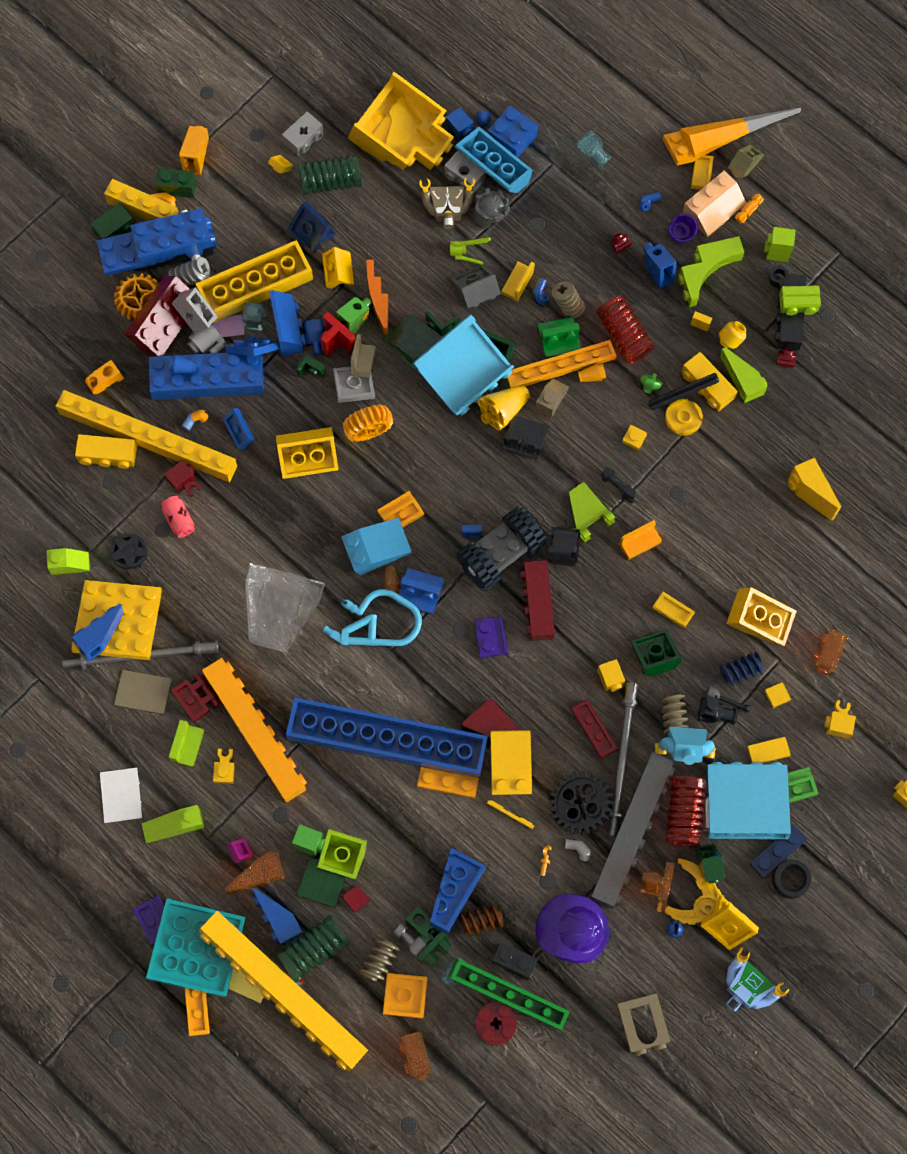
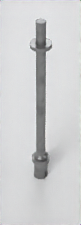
M196 641L192 646L151 650L150 658L194 653L197 656L207 653H219L218 641L202 643ZM81 654V658L62 660L63 668L81 666L82 670H86L87 665L137 659L96 656L88 662Z
M626 683L625 697L622 700L625 712L613 797L614 805H612L613 813L606 814L608 818H611L609 837H616L618 820L624 819V816L619 814L632 711L637 707L638 703L636 701L638 684Z

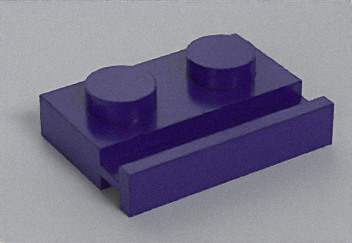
M502 616L474 620L480 659L504 654L508 655Z
M159 895L133 909L152 946L155 945L164 910V904Z

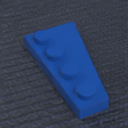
M452 848L450 849L430 920L431 926L446 934L449 933L485 871L486 865Z

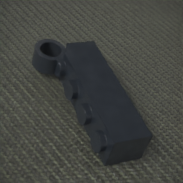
M781 266L774 267L768 278L769 283L773 287H777L778 291L781 290L782 286H806L805 275H788V271ZM776 273L781 274L784 279L776 280L773 275ZM779 296L777 299V308H780ZM780 310L776 315V324L779 325L778 330L775 332V341H778L777 348L800 350L803 341L804 312L787 315L786 313H781Z

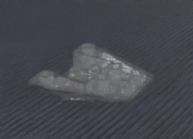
M250 563L245 581L249 643L287 653L319 604L325 583L283 570Z

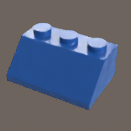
M274 290L269 291L281 355L287 356L303 353V346L306 345L304 334L300 335L299 329H303L301 318H297L296 312H299L298 302L293 300V295Z

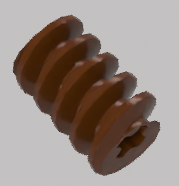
M491 904L490 911L484 906L482 907V913L475 909L474 916L470 911H467L466 918L462 913L459 914L464 934L467 932L470 937L473 935V930L480 935L481 928L487 933L488 926H491L493 930H496V924L501 928L504 926L499 905L496 909Z

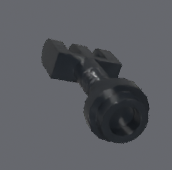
M606 468L600 475L602 481L612 483L622 492V497L631 504L634 503L635 490L628 484L626 486L614 476L615 471L613 469Z

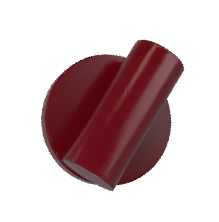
M621 232L613 236L611 244L614 252L618 254L630 247L632 242L627 234Z
M783 348V351L778 352L776 365L795 367L797 354L792 349Z

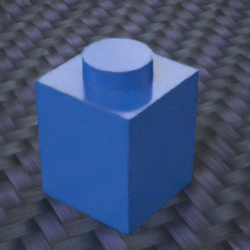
M459 107L446 116V127L460 141L473 132V121Z

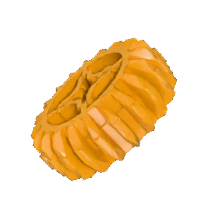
M142 273L139 277L133 274L131 279L127 276V281L121 280V286L116 287L117 292L114 293L116 308L123 317L127 316L129 321L132 318H136L158 286L157 280L155 278L151 280L149 275L144 278ZM138 293L140 294V297H141V298H140V303H139V300L137 299V297H139V296H138Z
M380 404L377 406H367L364 409L355 411L354 414L349 415L343 422L345 436L352 442H363L381 435L387 429H390L393 424L391 411H389L386 405Z

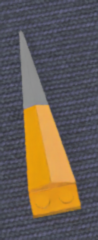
M801 108L680 128V131L663 135L662 140L678 166L694 162L748 133L800 113Z

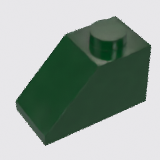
M711 844L694 847L700 873L704 881L717 883L721 879H725L723 858L716 846Z

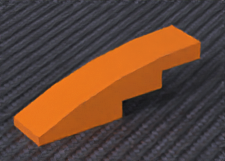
M366 260L370 300L373 303L374 314L383 334L388 335V294H381V277H374V260Z

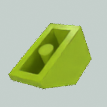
M68 548L47 550L48 570L51 575L89 572V552Z

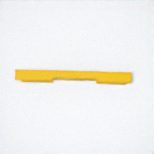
M492 800L487 802L491 807L526 827L534 828L531 822L522 817H517L503 809L504 807Z

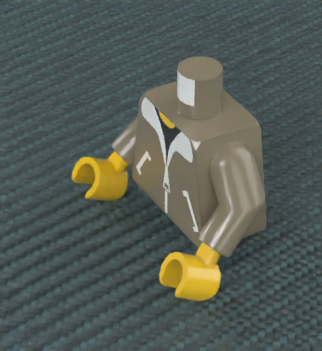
M467 177L465 178L464 184L466 189H464V186L430 187L429 179H427V186L423 187L421 179L419 180V186L423 188L421 192L423 206L430 215L435 217V221H443L444 229H453L454 221H460L461 216L466 214L472 205L474 178L472 185H468L466 183Z

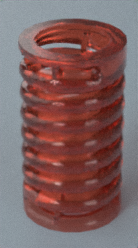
M625 295L613 297L598 308L596 313L600 320H602L610 337L613 338L612 340L626 364L637 362L653 351L655 346L648 337L647 332L644 331V327L641 326V322L637 320L638 317L634 314V310L630 308L629 302H626ZM620 302L618 305L610 309L613 305ZM645 349V351H644L643 353H641L640 355L631 357V356H633V355H635V354L640 353L641 351H643V350Z
M674 776L671 779L674 784L671 785L672 792L670 793L671 800L669 801L670 807L667 817L669 822L667 823L668 829L666 830L667 838L665 842L675 846L700 847V835H702L700 828L703 827V823L700 821L704 819L702 815L704 808L701 806L705 805L703 799L706 797L704 790L707 789V781L692 776Z

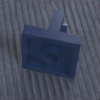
M308 202L301 204L287 229L310 254L316 253L321 242L333 239L336 234L331 229V225Z

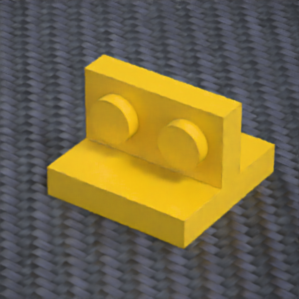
M723 896L716 899L713 914L703 919L700 925L729 950L757 934L759 929L745 914L740 912Z

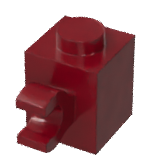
M180 461L164 474L166 481L178 494L185 489L188 496L192 497L191 488L195 487L198 491L201 490L200 485L194 482L196 481L194 476L195 470L189 463L186 465L183 461Z

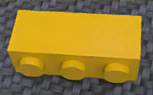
M699 352L683 365L682 375L686 381L693 382L716 373L719 383L702 389L697 393L703 395L707 399L708 404L719 412L735 399L738 391Z
M78 434L75 457L83 465H91L92 463L99 464L102 467L114 465L122 469H128L135 465L137 444L133 439Z

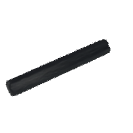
M712 373L648 401L649 406L652 410H655L719 383L718 375Z

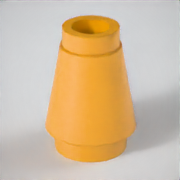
M597 363L582 371H578L580 382L602 381V379L606 378L603 364L598 365Z

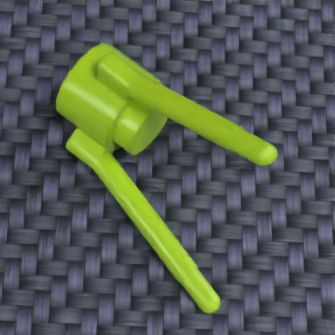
M491 238L451 241L450 254L455 256V260L483 265L482 261L462 256V254H466L467 245L487 243Z

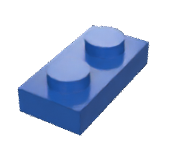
M233 408L222 419L238 450H244L255 440L238 408Z

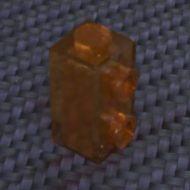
M831 628L827 634L823 633L819 642L822 644L820 651L816 650L813 661H815L813 668L817 669L821 674L832 675L848 635Z
M421 1031L401 1036L402 1042L398 1043L401 1055L406 1054L407 1062L404 1063L406 1074H411V1077L416 1078L417 1081L429 1078L428 1074L432 1073Z

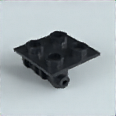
M515 415L504 437L502 449L537 460L549 426Z

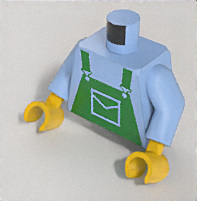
M743 947L739 949L737 957L734 958L728 967L726 978L727 991L733 995L726 1005L732 1011L736 1012L741 1005H744L747 1009L751 1007L754 1009L767 1007L789 992V989L785 992L780 990V986L784 982L779 983L777 986L773 985L747 961L750 952L747 956H742Z

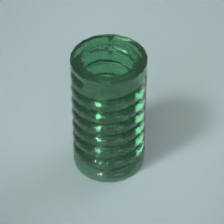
M357 154L347 155L345 158L340 156L339 159L333 157L332 160L326 158L325 162L323 159H319L318 162L313 160L311 165L308 161L298 163L303 195L317 193L318 187L320 192H324L325 187L327 191H331V182L333 189L338 190V181L340 189L345 188V181L347 188L361 187Z
M329 914L323 919V924L318 922L316 927L310 928V932L305 931L303 936L297 937V941L292 940L290 942L291 946L285 945V952L278 950L275 954L294 982L297 983L305 977V974L311 972L310 968L315 970L317 964L322 965L324 963L323 959L328 961L330 959L329 954L331 956L336 955L333 945L338 951H342V945L349 946L350 943Z

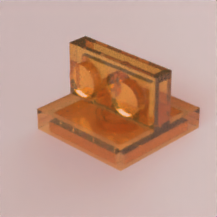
M667 862L664 877L652 871L648 873L643 872L641 892L659 896L657 912L665 913L675 863Z

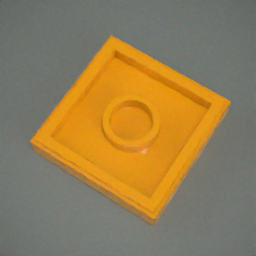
M387 973L383 1015L423 1019L427 977Z

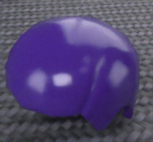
M679 214L670 222L668 234L675 242L686 243L696 235L698 225L692 216Z

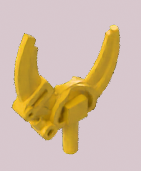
M678 859V864H681L682 869L688 871L696 879L695 883L698 889L702 890L703 896H700L695 901L693 910H679L670 906L665 907L663 910L672 919L682 924H699L703 919L713 914L716 899L721 896L724 897V895L721 894L720 889L717 888L715 883L704 881L698 865L684 859Z

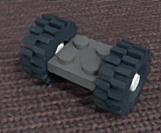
M520 506L515 507L502 517V524L477 543L472 541L456 553V558L459 560L458 562L462 569L482 591H486L497 583L501 578L500 572L524 553L532 556L547 544L542 529L538 527L539 525L534 521V518Z

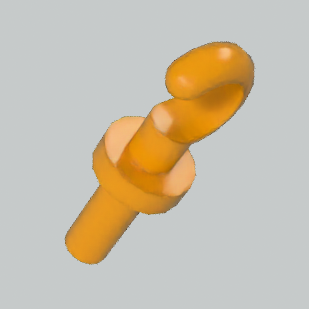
M549 845L544 847V858L540 860L542 863L541 876H545L547 864H550L547 850L552 848Z

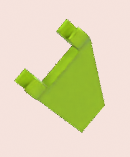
M585 482L569 492L576 529H580V538L584 543L591 539V533L586 528L601 517L608 526L615 522L613 513L601 503Z

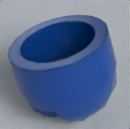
M477 112L478 123L483 126L489 124L491 112Z
M672 921L667 926V933L669 936L677 938L683 933V925L679 921ZM675 924H678L677 934H674Z

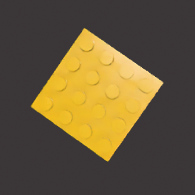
M85 580L75 633L89 626L95 618L103 616L109 608L121 604L124 614L106 649L99 655L150 660L162 593L161 587ZM73 642L71 648L72 653H80V651L75 647Z

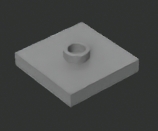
M351 366L333 368L338 403L375 399L371 374L370 378L351 376Z

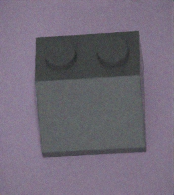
M479 265L450 278L461 302L467 308H475L481 302L493 300L497 295L501 294L495 274L484 265Z

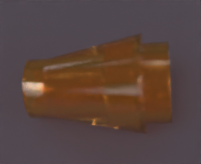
M387 566L384 568L382 589H386V591L391 590L399 594L401 585L395 567Z

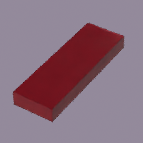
M588 699L570 709L600 759L618 749Z

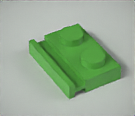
M810 767L788 773L789 803L819 794L811 775Z

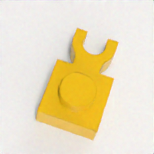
M218 749L220 762H214L213 782L234 784L235 763H230L233 757V749H229V754L226 757L222 756V749Z

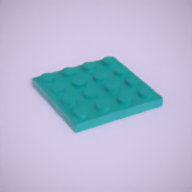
M166 899L146 979L226 998L233 968L230 966L231 962L226 957L224 959L215 952L216 948L211 943L209 945L200 938L201 934L199 933L200 928L218 910ZM218 911L242 933L245 917Z

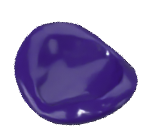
M563 894L554 897L543 907L536 921V939L541 949L549 955L570 963H587L598 958L606 948L609 939V925L604 911L595 901L578 894Z

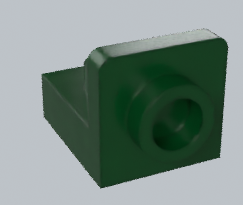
M305 355L303 360L300 359L296 365L297 376L300 378L306 369L308 373L315 377L318 375L323 378L326 373L325 365L308 355Z

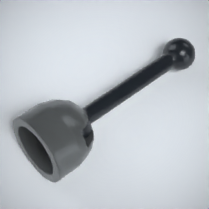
M709 686L706 691L705 697L718 698L721 701L742 708L745 712L751 710L750 705H742L720 696L719 690L715 687Z

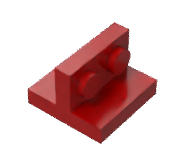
M327 312L322 317L324 332L321 335L322 354L328 358L339 346L352 354L355 345V334Z

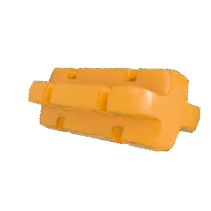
M755 194L741 209V213L738 212L735 219L738 223H744L747 216L749 217L757 209L758 205L763 202L764 198L760 194Z

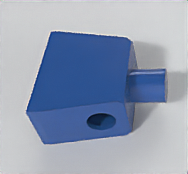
M647 243L644 245L645 266L658 288L661 289L675 282L676 260L662 244L653 246L652 243Z

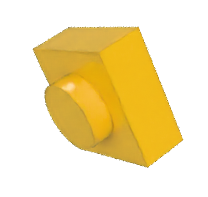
M281 155L271 157L268 162L276 172L281 174L291 171L293 164Z
M630 425L622 443L639 451L647 436V432Z

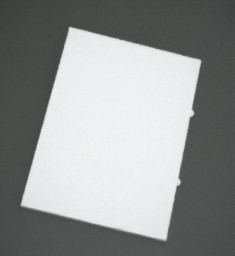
M130 768L100 772L104 823L142 818L138 769Z

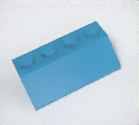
M480 127L476 128L455 145L456 149L509 192L518 193L529 184L533 170Z

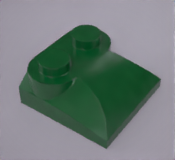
M667 629L631 641L641 665V671L646 676H655L674 670L681 663V656Z

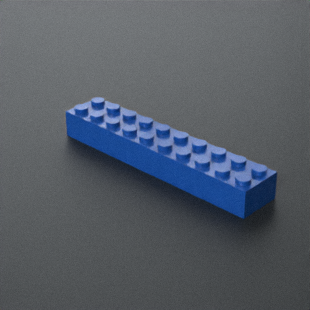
M295 697L286 732V737L289 741L479 779L488 736Z

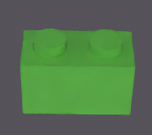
M299 824L292 844L294 850L317 858L318 853H322L325 839L322 832Z

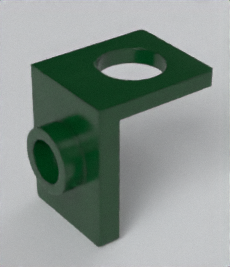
M429 310L425 313L428 327L431 331H436L440 337H443L458 324L457 316L442 326Z

